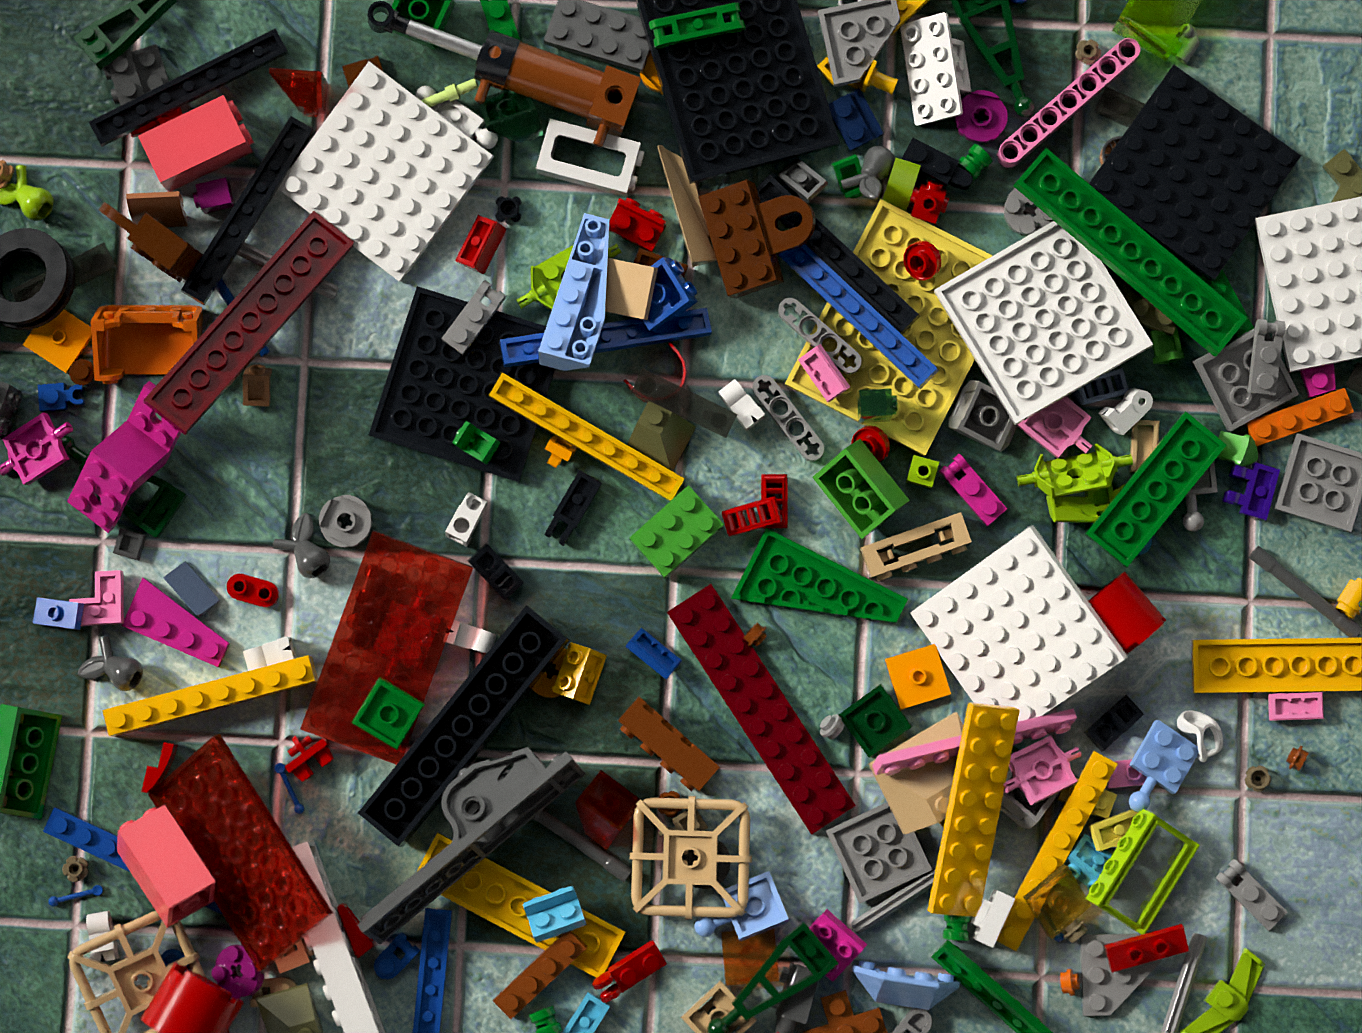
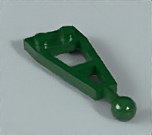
M134 0L93 22L73 38L97 68L101 70L121 56L177 0ZM155 4L146 14L142 11ZM135 15L138 21L112 44L103 32Z
M950 0L959 23L1004 88L1011 87L1016 99L1014 104L1016 114L1020 117L1031 116L1035 110V104L1031 98L1025 96L1020 81L1024 80V73L1009 1ZM1000 6L1007 41L988 48L969 19ZM1010 50L1015 74L1007 77L994 56Z
M68 435L62 437V444L67 455L81 462L82 464L79 468L82 470L89 454L77 448L72 437ZM151 476L147 482L159 486L141 515L138 516L127 504L124 507L123 513L134 524L159 539L188 495L167 481Z
M803 921L780 941L733 1000L732 1005L735 1008L722 1019L715 1018L710 1021L707 1028L708 1033H728L729 1027L741 1016L748 1020L812 985L838 965V961ZM789 946L812 974L778 992L765 975ZM760 982L771 997L747 1009L743 1002Z

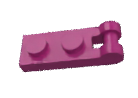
M960 454L953 458V462L948 467L944 466L939 470L944 479L986 526L990 525L1007 510L1006 506ZM961 469L965 476L958 481L954 474Z

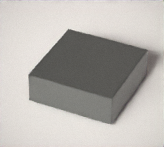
M120 528L113 554L139 561L147 536Z

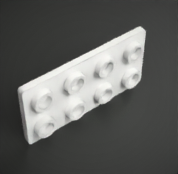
M943 12L903 24L900 30L915 125L922 126L962 115L963 109L960 94L971 92L964 41L951 37L948 14Z

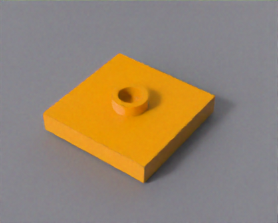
M63 310L49 323L33 329L23 343V346L68 374L71 364L79 358L92 339L91 327L66 310Z
M935 644L884 659L900 710L951 695Z

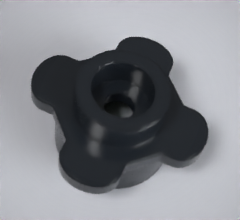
M516 196L513 198L498 197L496 199L498 212L495 215L497 221H520L519 206L522 203L521 199ZM510 207L511 211L507 212L506 208Z

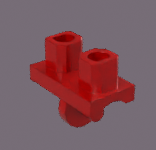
M295 735L291 738L295 745L288 750V753L291 757L298 752L302 754L287 764L285 768L288 773H294L300 781H306L315 774L306 762L315 757L319 764L324 767L334 760L332 752L328 748L330 743L326 738H322L307 749L306 746L313 742L312 738L308 735L303 740H300Z

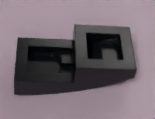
M487 543L467 560L504 600L524 583Z
M1126 694L1084 733L1103 752L1135 724L1144 713Z

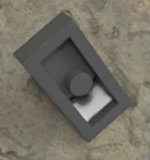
M797 157L778 174L780 179L807 203L829 184Z

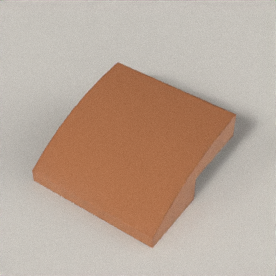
M179 191L126 194L132 222L136 225L144 214L147 213L166 227L188 226V216L183 209V198Z

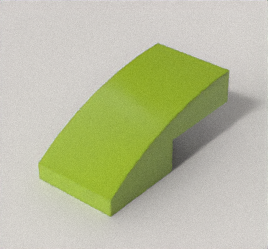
M895 158L883 200L903 211H907L921 165Z

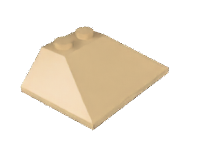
M954 712L889 752L962 735L964 725L958 713ZM958 755L938 764L934 761L925 763L924 766L918 769L903 768L893 775H885V773L875 775L872 766L875 760L869 763L903 834L937 824L946 818Z

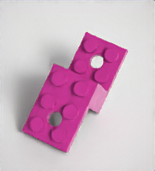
M150 381L143 386L127 421L91 450L67 501L107 533L115 528L130 495L167 463L181 435L178 429L161 417L160 420L156 416L155 411L144 404V398L156 386ZM95 494L101 498V501L97 499Z

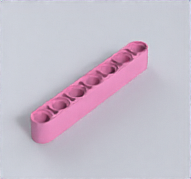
M1125 38L1116 44L1006 139L998 150V162L1007 168L1014 167L1134 64L1140 54L1139 43L1135 39ZM1121 48H1130L1134 56L1129 58L1123 56ZM1103 64L1111 65L1114 73L1105 74L1101 66ZM1090 81L1093 83L1095 90L1086 91L1081 83ZM1071 98L1075 102V107L1066 108L1062 104V99ZM1048 114L1052 115L1056 123L1054 125H1047L1043 122L1042 117ZM1027 131L1034 133L1036 141L1027 142L1023 138V133ZM1011 148L1016 152L1017 157L1007 159L1003 154V150Z

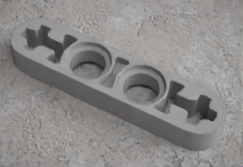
M786 298L781 301L778 314L782 321L813 348L819 344L822 345L823 340L826 338L835 339L837 342L836 350L827 352L836 367L848 375L855 374L859 370L862 360L857 351L798 300ZM785 305L789 307L795 305V313L801 316L802 312L806 314L800 320L798 326L794 324L797 321L796 317L792 314L784 315ZM809 320L815 322L818 327L816 333L812 335L804 333L802 329L804 322ZM841 347H844L846 350L842 354L847 358L855 357L854 364L856 367L849 366L845 368V360L839 356L838 360H835L833 357L840 352Z
M767 375L757 377L753 383V393L801 456L809 462L818 461L824 453L822 441L772 377ZM761 381L764 384L768 382L771 384L769 391L772 395L775 392L779 393V396L774 397L769 404L765 402V400L769 399L766 392H758L760 388L759 382ZM777 401L785 402L788 406L786 414H775L773 411L774 403ZM793 422H800L804 427V432L799 436H793L789 432V425ZM808 433L812 436L807 439L812 446L815 444L819 446L817 449L818 455L816 456L814 454H806L808 447L804 442L801 446L797 443V441L804 439Z

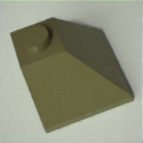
M649 399L627 445L673 471L696 426L673 411Z
M308 983L256 998L267 1033H323V1027Z

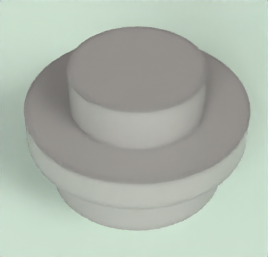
M838 714L825 717L820 724V735L824 738L828 737L830 740L836 738L844 728L841 717Z

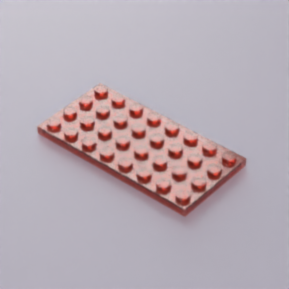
M373 530L300 729L397 765L406 752L417 719L398 750L354 725L352 721L379 676L424 703L474 567Z
M220 734L214 735L148 794L157 809L163 805L167 807L216 881L214 901L258 971L269 967L333 913Z

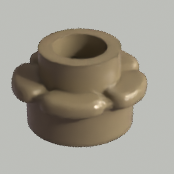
M1092 39L1080 41L1075 52L1076 58L1086 65L1093 64L1101 56V49L1098 48V43ZM1087 49H1089V50L1091 51L1090 54H1087V53H1086V50H1087Z
M1252 766L1246 771L1245 784L1248 788H1253L1254 791L1260 792L1270 785L1271 776L1264 766ZM1256 776L1260 777L1259 781L1255 780Z
M71 856L67 858L66 864L62 867L63 874L71 882L85 879L89 872L88 863L83 857ZM75 866L78 867L77 871L73 870Z
M1075 919L1064 928L1066 931L1064 938H1068L1073 943L1088 931L1084 925L1085 921L1082 920L1079 923Z

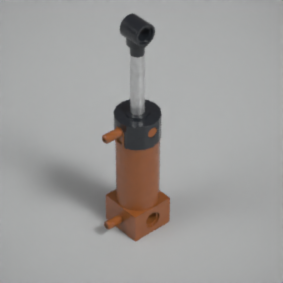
M376 1L370 5L367 14L368 25L376 33L389 32L392 34L395 30L477 60L474 79L480 81V85L475 96L476 102L481 104L485 102L490 86L500 90L507 89L586 118V126L597 130L593 143L598 147L604 145L607 134L621 137L641 80L640 77L606 65L605 71L602 72L528 45L519 39L494 30H490L486 41L479 45L399 16L400 11L394 10L385 1ZM383 12L388 18L383 22H378L374 19V15ZM609 100H614L618 104H612Z

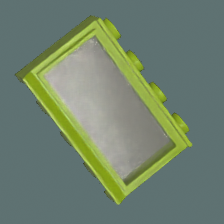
M1143 809L1133 817L1129 829L1119 840L1116 850L1104 864L1103 871L1096 882L1091 885L1085 899L1141 935L1146 934L1200 845L1155 814Z

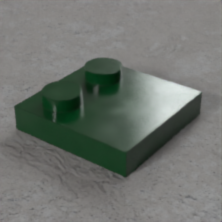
M882 684L839 714L845 726L869 758L912 727L909 720Z

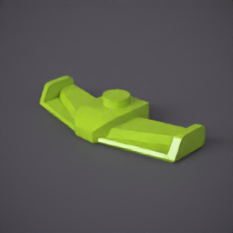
M1111 483L1110 487L1084 491L1085 497L1058 496L1051 498L1046 496L1050 517L1054 522L1094 523L1124 485L1113 490Z
M1243 948L1229 984L1220 979L1204 999L1211 1007L1179 1032L1221 1033L1235 1021H1240L1249 1010L1248 1003L1265 963L1248 949Z

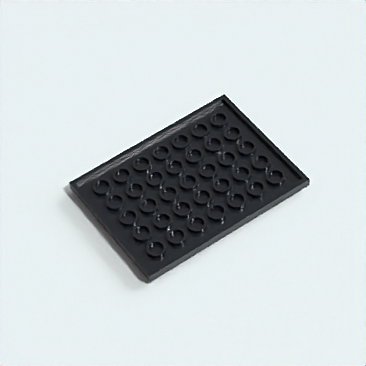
M635 0L690 184L821 151L840 144L797 0ZM730 3H739L741 12H739L740 20H743L745 25L743 31L682 42L660 49L655 48L653 42L655 36L654 32L650 30V21ZM723 15L724 22H730L729 15ZM670 27L664 28L665 36L672 34Z

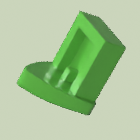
M1177 326L1172 336H1168L1166 333L1158 330L1150 332L1155 355L1153 358L1154 364H1166L1185 358L1184 352L1181 349Z
M1224 431L1220 432L1219 439L1227 445L1218 455L1217 459L1233 462L1239 466H1248L1257 461V446L1250 435L1240 436Z

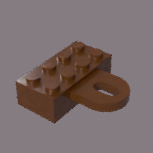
M749 180L698 196L727 295L732 298H739L783 283L784 279L777 254L798 248L811 238L816 222L811 206L803 199L792 195L780 196L761 203L755 183ZM795 212H799L802 215V222L799 226L786 231L779 230L777 223L781 217Z
M105 201L98 209L130 233L127 239L133 243L130 247L178 282H181L183 279L187 281L203 255L147 213L144 214L136 225Z

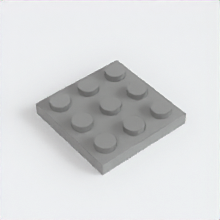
M1255 328L1228 342L1216 357L1211 353H1207L1193 361L1229 432L1299 395L1281 358L1276 395L1248 392ZM1269 333L1265 334V341H1272Z
M1297 433L1273 510L1348 533L1352 532L1362 498V453Z
M888 802L826 830L859 904L932 870L915 832L902 833Z

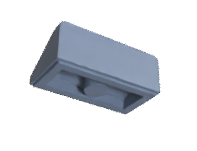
M186 561L163 577L199 618L220 601Z

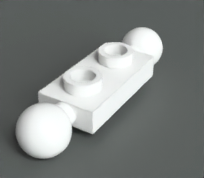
M421 86L416 91L415 96L422 100L435 95L436 92L430 86ZM448 100L431 107L472 140L476 137L477 143L484 149H491L496 145L498 138L495 131L489 128L481 129L485 125L484 119L458 101L450 102Z

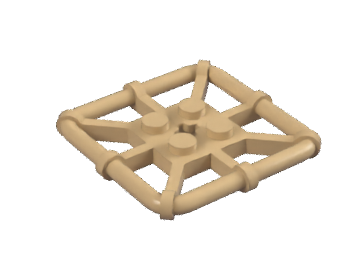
M689 796V798H647L643 801L640 799L636 803L637 807L633 816V850L630 853V859H632L631 898L634 905L633 910L636 913L640 912L649 916H680L690 920L693 917L732 918L738 915L743 916L746 913L745 909L748 903L749 863H752V856H749L750 814L747 809L749 806L745 802L741 803L736 800L696 799V796ZM651 808L688 809L687 831L669 830L651 811ZM696 809L733 811L715 830L695 831ZM644 814L664 834L663 853H643ZM739 817V856L718 855V836ZM689 850H693L694 855H698V860L694 861L691 866L688 865L687 860H683V855H687ZM643 860H663V879L642 898ZM717 862H739L737 901L717 881ZM668 884H686L685 906L648 905ZM694 885H711L731 907L693 906Z
M156 910L122 926L118 924L114 926V930L89 940L69 952L67 958L70 959L71 971L85 999L84 1006L86 1010H90L100 1033L112 1032L99 1005L119 996L126 1013L118 1033H126L132 1016L147 1009L174 962L183 966L189 964L191 971L206 977L198 960L200 955L198 951H194L181 920L171 925L185 956L168 965L164 964L159 953V947L167 929L163 921L160 923L152 946L139 953H133L126 938V935L161 920ZM119 939L127 958L108 965L84 955ZM81 964L108 973L115 989L95 997ZM139 974L150 978L146 981L147 986L144 988L140 984L135 985L134 983L138 979L137 976ZM151 1028V1029H149V1030H147V1031H145V1032H143V1033H158V1032Z

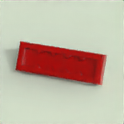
M1182 924L1104 945L1111 972L1189 951Z

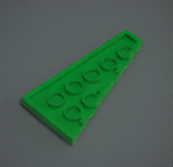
M768 528L765 529L731 597L733 600L897 623L908 601L907 598Z

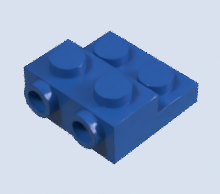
M662 257L650 266L658 268L648 320L642 319L649 331H654L673 316L678 317L698 302L695 298L697 294L696 288L690 281L686 282L681 275L684 269L676 259L672 260L671 258Z

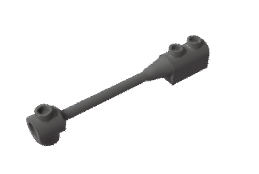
M790 963L789 968L783 966L779 982L784 983L783 989L812 973L805 966ZM818 981L772 1006V1008L777 1009L775 1014V1033H793L797 1022L807 1023Z

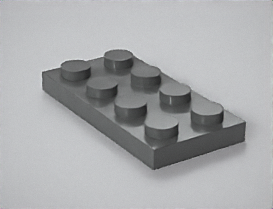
M582 0L557 1L543 40L545 45L639 73H643L650 54V48L640 17Z

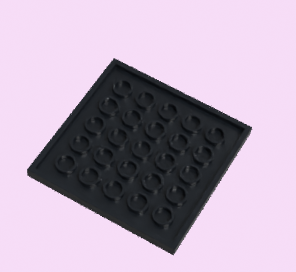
M1173 65L1089 184L1164 248L1210 281H1214L1255 223V218L1260 216L1301 155L1180 68Z
M417 286L369 436L520 483L538 425L489 397V394L501 373H504L547 398L556 369L540 365L539 362L504 368L500 347V339L544 333L546 326L496 311L465 354L462 355L441 338L468 302ZM466 421L501 442L487 465L453 444L457 431Z

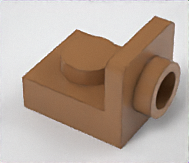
M256 364L245 369L243 373V405L270 406L272 368H265L264 365Z

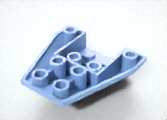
M859 960L858 965L852 964V971L873 1000L880 1003L929 1010L957 990L960 985L959 981L954 980V975L938 973V978L930 973L915 971V976L906 975L904 969L888 967V972L881 971L879 968H874V962Z

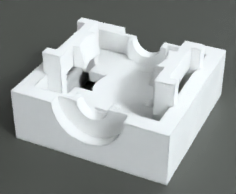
M993 889L989 900H982V905L976 917H972L970 923L977 925L972 938L993 948L1015 898Z

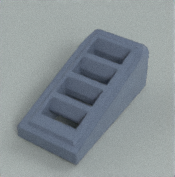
M1123 368L1109 371L1092 381L1097 396L1094 397L1090 383L1074 391L1071 395L1073 402L1079 407L1124 395L1128 391V386ZM1113 376H1114L1115 383H1116V386H1117V389H1118V391H1115V392H1114L1113 385H1112L1111 378H1110V377H1113ZM1101 379L1104 380L1107 394H1104Z

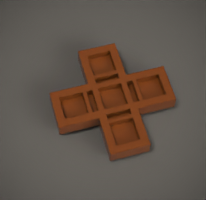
M846 990L820 997L828 1023L803 1031V1033H887L880 1008L877 1007L854 1015Z

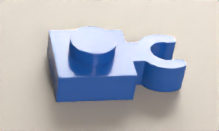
M65 383L38 385L39 411L68 410L67 402L78 406L84 405V399L77 400L74 397L75 393L83 391L84 387L82 385H73L69 390H66Z

